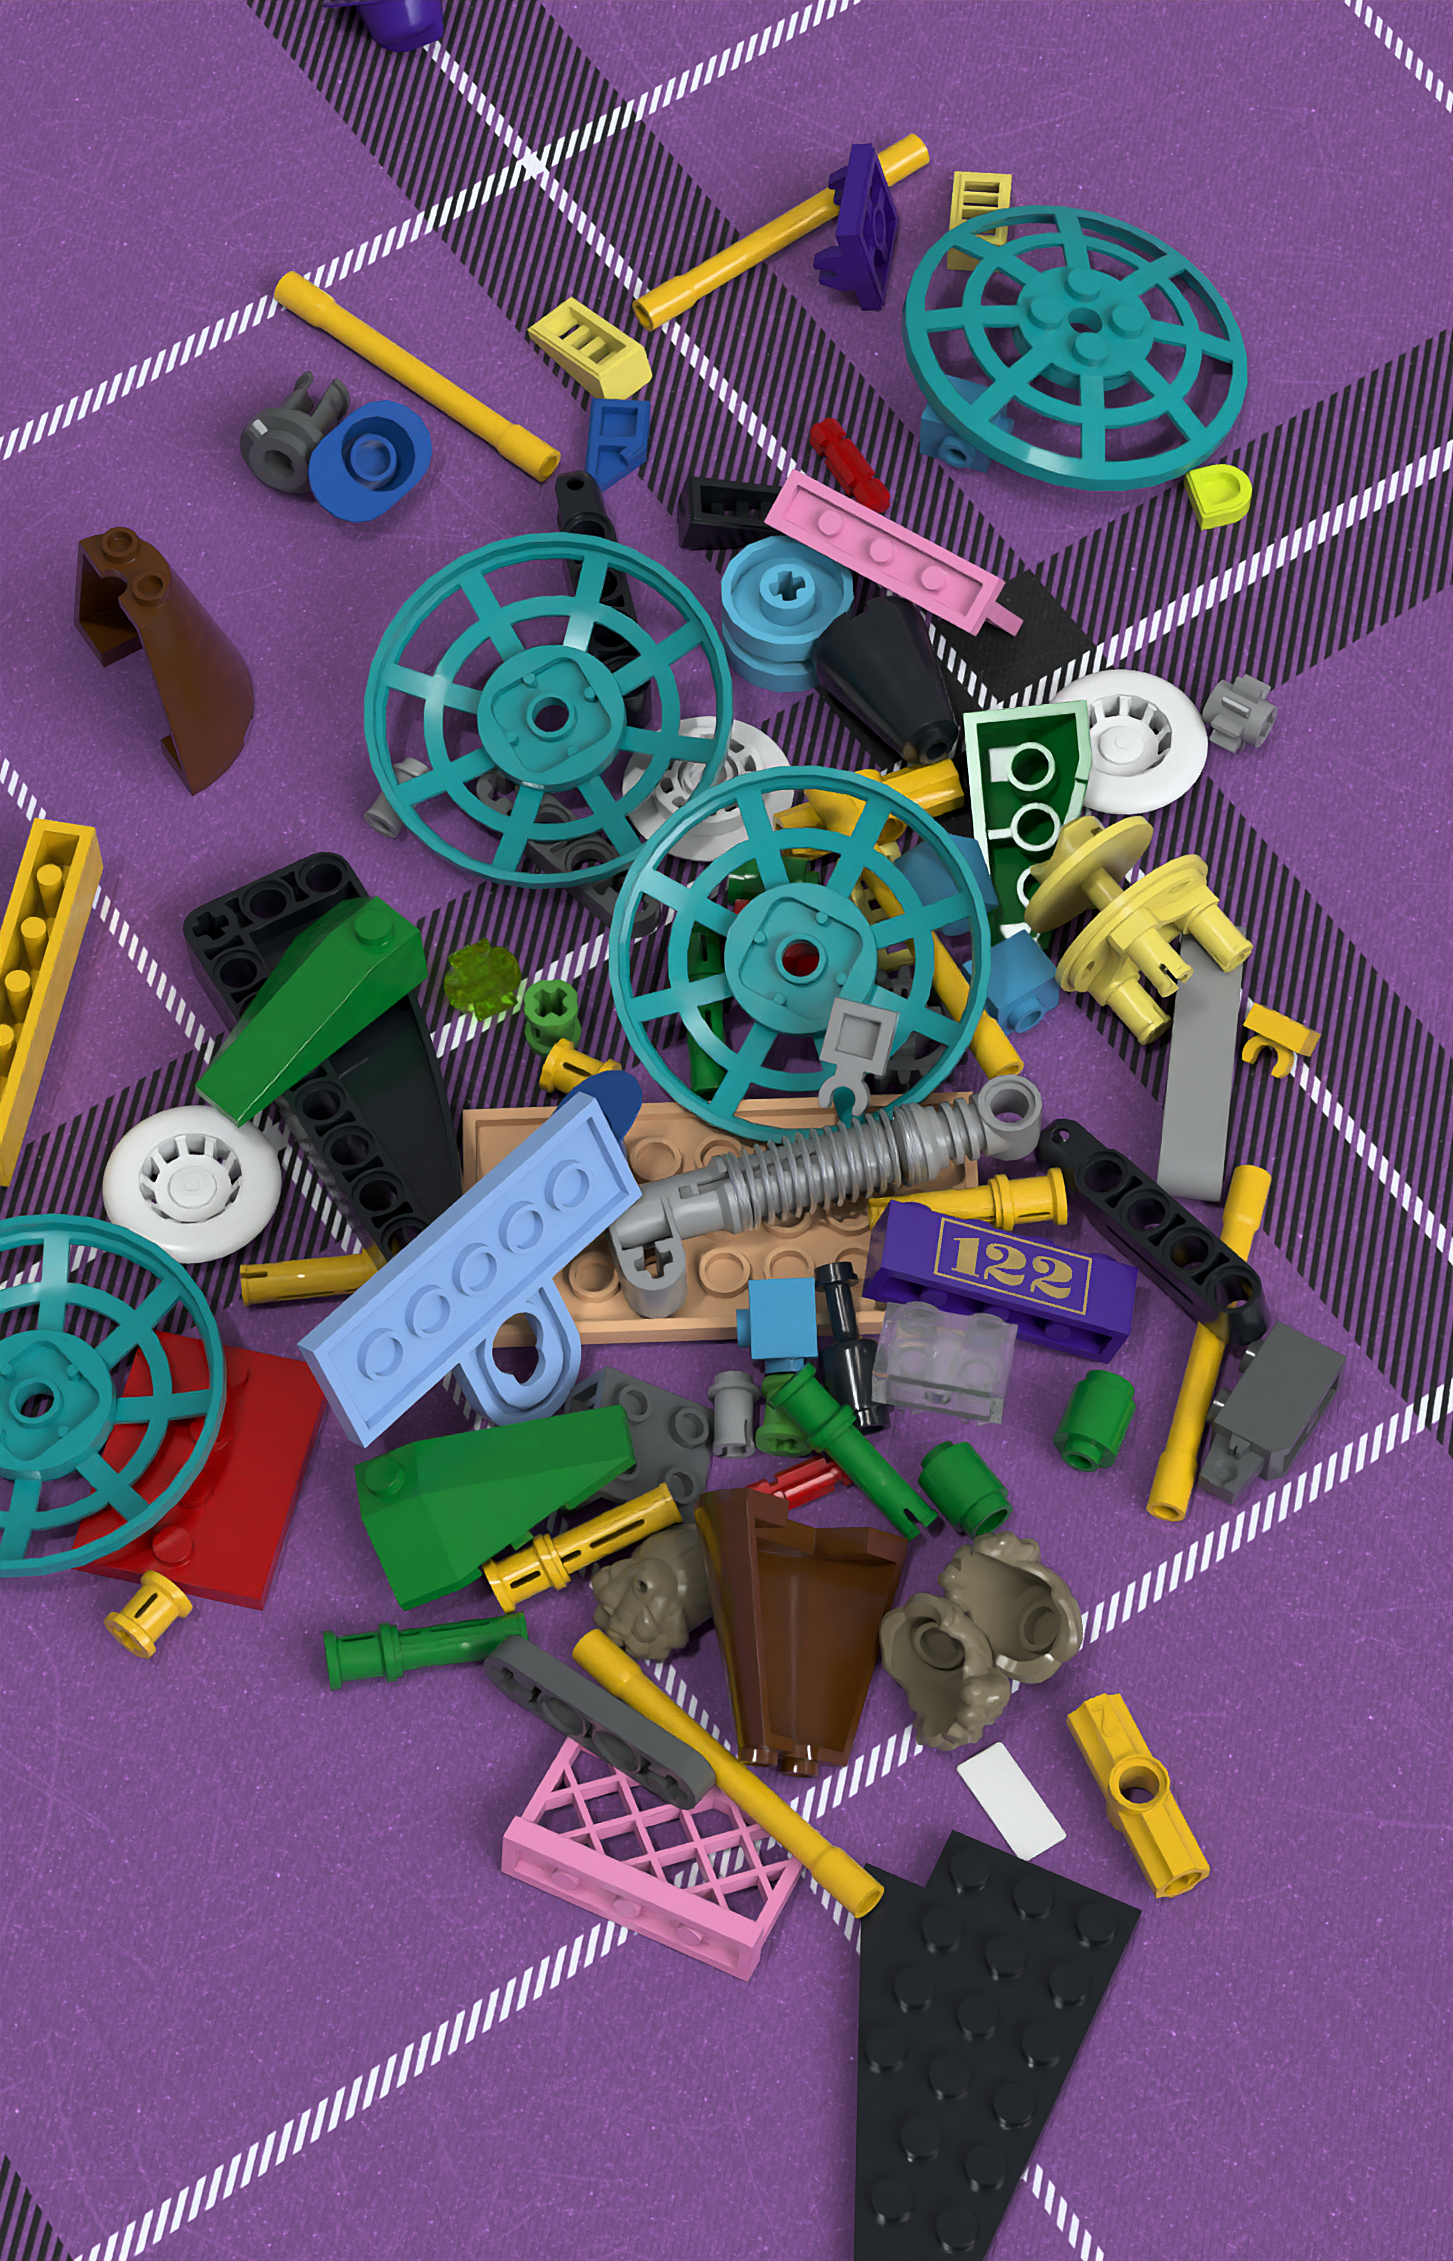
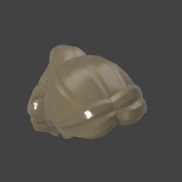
M695 1524L672 1525L660 1532L654 1533L631 1554V1558L617 1561L612 1566L603 1567L591 1579L593 1596L598 1602V1606L594 1610L593 1622L605 1631V1635L620 1648H625V1651L638 1661L641 1659H652L660 1663L664 1662L670 1656L672 1649L686 1647V1644L689 1642V1632L713 1617Z
M1003 1531L997 1534L986 1532L975 1537L974 1545L966 1544L960 1546L953 1555L952 1563L947 1564L944 1571L938 1574L937 1582L944 1589V1598L958 1604L962 1608L963 1614H967V1617L980 1628L990 1645L994 1667L998 1668L1009 1678L1021 1683H1041L1052 1677L1063 1662L1071 1660L1078 1654L1083 1641L1082 1616L1078 1602L1065 1581L1049 1567L1041 1564L1040 1546L1032 1538L1020 1539L1011 1531Z
M918 1592L910 1596L905 1606L897 1607L887 1612L881 1619L879 1642L883 1669L899 1683L907 1696L909 1708L916 1713L912 1725L917 1729L915 1736L917 1744L925 1745L929 1748H938L942 1751H950L967 1743H977L983 1735V1727L994 1724L995 1720L1001 1717L1004 1707L1009 1703L1011 1697L1010 1682L1002 1671L993 1666L990 1645L980 1628L963 1614V1610L958 1604L928 1592Z

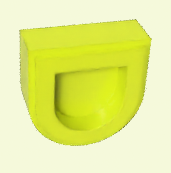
M1216 464L1193 469L1184 474L1183 484L1201 531L1235 523L1247 514L1251 503L1252 485L1248 476L1240 469L1231 465Z

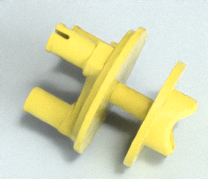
M1095 816L1078 817L1061 828L1051 859L1031 866L1030 873L1041 886L1027 905L1024 921L1034 932L1042 933L1067 923L1093 904L1099 909L1100 913L1077 936L1061 958L1056 968L1055 981L1064 991L1089 992L1101 1006L1108 1004L1138 1038L1137 1041L1144 1046L1147 1043H1152L1164 1034L1171 1026L1173 1019L1165 1014L1138 983L1141 976L1138 972L1141 970L1158 989V993L1162 997H1167L1179 989L1167 974V970L1176 979H1180L1182 983H1185L1194 972L1193 968L1187 965L1170 946L1169 943L1181 933L1184 935L1191 933L1217 962L1224 973L1230 972L1245 961L1251 954L1254 946L1217 906L1219 899L1206 886L1208 866L1200 856L1190 854L1171 860L1123 891L1117 883L1131 870L1147 849L1153 836V827L1142 816H1132L1123 819L1106 829Z

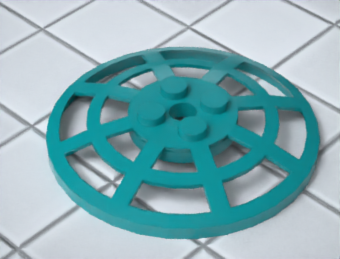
M1026 205L998 209L965 221L944 234L927 250L913 273L902 308L901 335L906 359L919 389L936 413L962 439L989 458L1020 474L1053 485L1087 491H1126L1152 487L1178 478L1205 462L1225 441L1242 408L1247 388V355L1241 331L1228 304L1210 280L1185 256L1159 238L1127 222L1094 211L1066 206ZM1025 223L1055 224L1058 233L1027 235L1009 241L1000 247L975 236L998 227ZM1081 228L1122 240L1148 253L1156 260L1149 263L1139 255L1119 245L1096 237L1085 236ZM1062 247L1065 267L1052 268L1040 273L1016 256L1035 249ZM954 248L981 261L977 264L966 283L961 307L925 311V296L932 273L947 251ZM1087 250L1112 257L1136 271L1119 281L1106 273L1090 269ZM996 270L1023 287L1015 305H981L984 287ZM1178 275L1200 296L1216 318L1226 340L1199 330L1198 322L1189 303L1176 285L1169 280L1170 278ZM1156 286L1174 308L1181 325L1151 319L1148 309L1139 297ZM1070 323L1084 324L1091 328L1093 332L1079 333L1071 327ZM1010 327L1013 342L1022 357L1008 368L991 347L984 328ZM963 329L965 340L974 359L984 373L994 382L971 405L957 392L942 371L930 346L928 333ZM1153 341L1185 348L1182 367L1171 384L1146 360ZM1202 354L1233 365V375L1227 398L1217 416L1206 428L1183 400L1198 376ZM1040 374L1060 386L1078 390L1080 406L1052 398L1034 389L1029 383ZM1133 379L1152 397L1147 401L1132 406L1120 408H1105L1104 391L1119 388ZM1014 399L1024 407L1044 417L1068 425L1079 426L1080 458L1060 455L1033 446L1002 430L990 420ZM1166 414L1187 440L1186 443L1178 448L1153 457L1128 461H1105V429L1138 426Z
M567 532L525 534L495 541L458 557L429 577L404 602L384 632L371 663L364 696V734L371 766L388 804L407 830L434 855L465 873L497 884L529 889L569 888L604 880L629 869L647 841L644 843L640 842L625 817L635 811L653 793L667 772L671 760L706 764L698 784L685 804L705 790L715 786L728 755L734 723L733 683L725 649L710 616L690 589L663 565L631 547L597 536ZM571 559L583 561L575 597L563 595L540 596L513 602L501 608L483 577L497 569L532 560ZM610 567L625 572L655 589L680 612L687 623L656 644L652 637L631 618L610 606L600 603L607 568ZM462 588L479 621L471 625L450 646L438 664L433 677L398 665L405 647L421 623L446 598ZM541 617H570L563 645H542L525 650L512 628L517 623ZM594 623L604 626L621 636L641 656L616 672L611 673L602 662L587 653ZM490 638L504 663L491 675L483 691L453 683L455 676L467 658ZM700 644L709 661L716 692V726L713 739L679 735L680 699L675 677L670 666ZM654 677L662 703L661 731L656 732L626 726L627 716L623 696ZM390 689L426 701L424 707V739L428 757L434 770L403 783H399L393 770L386 739V707ZM551 705L565 708L569 712V717L561 729L554 732H545L535 725L536 717L543 708ZM445 707L477 716L478 731L483 747L452 762L448 758L443 737ZM619 750L652 756L653 758L639 781L622 798L615 802L600 774L611 765ZM496 768L508 780L520 786L510 817L500 814L483 804L464 784ZM578 788L593 812L591 816L566 823H535L545 792H564ZM447 792L453 802L471 818L493 831L502 833L503 836L492 864L474 859L447 843L421 819L413 805ZM604 830L619 854V857L604 864L572 872L535 874L517 871L528 840L537 842L568 841Z
M816 765L777 766L741 774L705 790L677 809L652 834L629 868L615 903L609 934V979L616 1013L631 1048L653 1080L681 1107L709 1125L750 1141L768 1143L770 1139L778 1146H782L781 1139L783 1136L789 1139L790 1144L795 1143L797 1132L803 1135L804 1140L809 1139L811 1128H780L753 1123L735 1116L734 1113L751 1083L764 1088L786 1092L820 1091L821 1086L828 1078L835 1075L837 1064L822 1060L820 1062L823 1071L814 1073H788L762 1067L761 1065L778 1034L791 1037L812 1036L820 1059L834 999L839 996L900 1012L889 1059L907 1041L913 1031L947 1046L936 1064L910 1090L881 1108L887 1113L891 1123L895 1105L900 1107L901 1104L905 1105L911 1102L920 1105L952 1073L971 1044L985 1009L991 976V932L983 895L968 861L947 831L921 806L890 786L851 771ZM817 789L850 795L867 803L850 837L839 832L816 828H785L773 831L761 794L779 790ZM737 802L749 838L748 840L736 844L717 857L696 878L690 889L656 871L665 855L690 829L716 811ZM890 814L910 826L932 847L951 874L959 893L923 906L918 894L904 874L883 854L873 849ZM811 848L834 852L841 855L826 886L813 883H789L779 851ZM753 859L756 860L765 892L751 900L739 914L707 899L711 892L730 873L746 862ZM864 867L872 871L889 887L901 904L904 914L869 925L859 908L849 900ZM644 893L677 911L668 946V976L671 988L634 997L630 981V940L635 914ZM967 918L972 937V976L967 1003L958 1023L925 1008L930 996L934 975V942L931 931ZM695 922L727 938L724 951L725 972L689 982L688 948L692 928ZM913 938L915 945V973L910 995L906 999L874 984L878 968L877 951ZM798 943H806L813 946L820 956L816 970L804 977L793 976L783 967L785 952L789 947ZM731 997L736 999L742 1010L755 1021L738 1054L730 1050L713 1034L697 1007ZM679 1013L685 1027L699 1047L718 1065L728 1070L710 1103L692 1092L667 1067L651 1044L642 1022ZM845 1086L838 1087L834 1092L833 1102L839 1120L845 1124L846 1128L851 1127L853 1117L859 1120L860 1125L865 1124L866 1115L863 1114L860 1117L852 1115V1109L855 1104L853 1091ZM881 1109L869 1113L873 1116L874 1121L880 1122L879 1112ZM837 1124L829 1126L832 1132L838 1131ZM823 1127L812 1128L817 1131L818 1136L824 1135Z
M56 1213L16 1216L0 1220V1252L22 1246L44 1244L42 1282L25 1283L0 1290V1315L10 1310L40 1304L37 1330L17 1333L0 1341V1476L15 1481L9 1512L0 1511V1530H4L0 1544V1577L47 1575L86 1565L121 1549L152 1528L182 1499L202 1471L218 1437L227 1393V1363L218 1325L203 1292L184 1267L156 1243L126 1227L92 1217ZM70 1246H88L120 1255L147 1269L161 1282L134 1310L124 1301L103 1290L68 1282ZM180 1300L191 1314L204 1344L209 1369V1389L173 1394L169 1361L157 1335L152 1329ZM67 1305H74L98 1312L116 1322L119 1327L93 1349L82 1339L64 1332ZM138 1345L143 1351L150 1367L153 1396L117 1398L116 1388L109 1371ZM37 1394H48L54 1397L52 1407L44 1415L29 1418L21 1414L23 1404L30 1397ZM206 1416L201 1435L190 1458L170 1486L149 1505L131 1486L141 1478L156 1457L167 1433L169 1421ZM149 1423L138 1450L125 1468L117 1474L98 1454L106 1443L109 1434H111L113 1426L115 1424ZM77 1470L96 1490L90 1496L68 1506L37 1512L42 1482L61 1478ZM109 1504L127 1521V1523L114 1532L77 1549L41 1558L25 1559L32 1531L48 1530L75 1523L99 1512Z

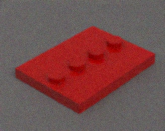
M153 1330L169 1361L173 1394L209 1389V1369L203 1341ZM223 1344L227 1363L226 1404L218 1437L202 1471L182 1499L152 1528L121 1549L86 1565L71 1569L141 1584L140 1579L147 1570H153L168 1578L184 1594L263 1611L327 1404V1399L307 1362ZM139 1346L121 1398L153 1396L150 1367ZM206 1416L169 1421L167 1433L156 1457L141 1478L131 1486L149 1505L170 1486L190 1458L201 1435ZM149 1423L115 1424L113 1426L102 1458L117 1474L125 1468L138 1450ZM93 1487L91 1488L90 1495L96 1492ZM109 1504L99 1512L81 1519L71 1550L114 1532L127 1523V1521Z

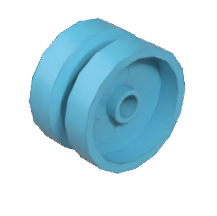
M787 535L767 537L747 545L730 560L721 580L722 642L726 658L733 670L752 685L777 693L803 692L821 685L816 676V669L812 664L811 654L819 636L835 618L844 612L848 614L850 619L853 618V578L849 569Z

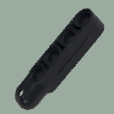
M582 470L559 474L555 484L559 532L597 536L618 543L614 526L607 516L602 492L596 478L589 472ZM562 559L568 595L575 597L583 561ZM608 567L601 596L605 597L600 599V603L614 608L638 624L626 573ZM594 623L587 653L602 662L611 673L616 672L641 656L621 636L604 626ZM608 645H619L616 647H606ZM651 679L628 693L631 694L630 696L623 697L627 716L626 726L643 729L649 724L652 717Z
M1055 1119L1041 1130L1038 1144L1033 1149L1038 1165L1046 1175L1049 1168L1059 1167L1061 1169L1066 1193L1083 1207L1085 1217L1092 1226L1223 1342L1234 1346H1244L1262 1338L1268 1330L1270 1314L1261 1279L1248 1263L1124 1154L1115 1149L1106 1148L1077 1121ZM1059 1132H1068L1069 1138L1065 1140ZM1106 1187H1116L1108 1192H1099ZM1159 1224V1226L1155 1227L1154 1229L1146 1231L1141 1230L1147 1225ZM1195 1262H1202V1263H1203V1264H1201L1200 1266H1198V1267H1196V1268L1183 1269L1185 1266H1187V1265L1190 1264V1263H1195ZM1247 1301V1303L1240 1307L1226 1308L1233 1302Z

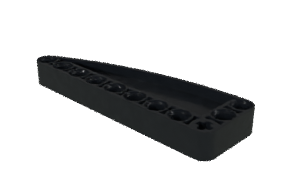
M319 852L309 855L197 907L184 920L182 930L194 976L230 1033L299 934L341 901L369 897L356 873L341 855L333 852ZM414 989L273 1101L378 1271L465 1194L459 1152L444 1081L430 1032Z

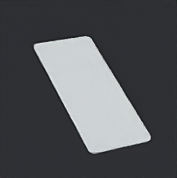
M997 1742L958 1765V1773L1018 1858L1029 1861L1066 1838L1065 1831L1002 1743Z

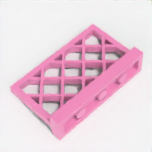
M792 469L764 521L770 527L974 636H977L984 621L1014 637L1023 623L1022 619L995 602L1005 584L1002 579L795 469Z
M567 1737L522 1816L518 1817L515 1815L503 1836L501 1872L748 1982L760 1961L761 1948L805 1866L793 1855L788 1860L762 1866L753 1842L771 1837V1835L716 1785L708 1791L694 1809L684 1810L672 1804H666L639 1812L630 1790L631 1787L641 1784L609 1763L607 1764L612 1776L578 1785L571 1766L580 1750L597 1758L600 1757ZM564 1780L566 1788L558 1790L559 1786ZM618 1791L627 1816L593 1825L584 1800ZM573 1803L582 1828L558 1834L537 1824L545 1811ZM710 1809L718 1810L729 1816L734 1830L701 1839L691 1815ZM679 1818L689 1843L655 1852L645 1827ZM634 1831L643 1856L620 1862L605 1855L600 1840ZM741 1845L751 1870L717 1879L707 1854ZM695 1858L705 1881L703 1884L681 1889L667 1882L661 1867ZM779 1879L775 1888L772 1890L769 1882ZM757 1885L765 1906L755 1922L729 1910L724 1894Z

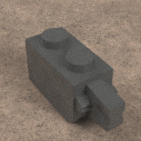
M1280 1321L1276 1322L1265 1341L1259 1339L1251 1342L1238 1368V1371L1243 1376L1233 1391L1226 1387L1221 1389L1208 1412L1206 1422L1213 1425L1210 1451L1200 1472L1198 1486L1206 1492L1216 1495L1221 1500L1233 1504L1257 1476L1265 1481L1285 1477L1340 1390L1347 1357Z

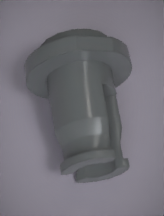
M309 370L296 380L293 392L284 399L279 408L261 410L248 421L240 436V450L249 469L261 481L287 493L303 494L312 492L307 474L310 455L318 443L337 426V421L347 413L351 402L349 391L338 378L331 382L310 416L309 414L314 408V402L309 397L307 390L314 380V375Z

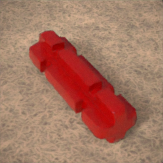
M827 417L821 423H815L810 429V443L819 456L827 457L824 463L846 494L850 497H856L854 501L878 514L884 513L890 507V493L880 479L872 478L876 473L853 441L849 438H844L847 433L840 423L831 417Z
M819 1454L773 1474L775 1481L768 1483L763 1478L744 1488H751L788 1500L789 1511L835 1491L834 1484L841 1482L843 1486L854 1482L839 1468L831 1457L825 1459L822 1454Z

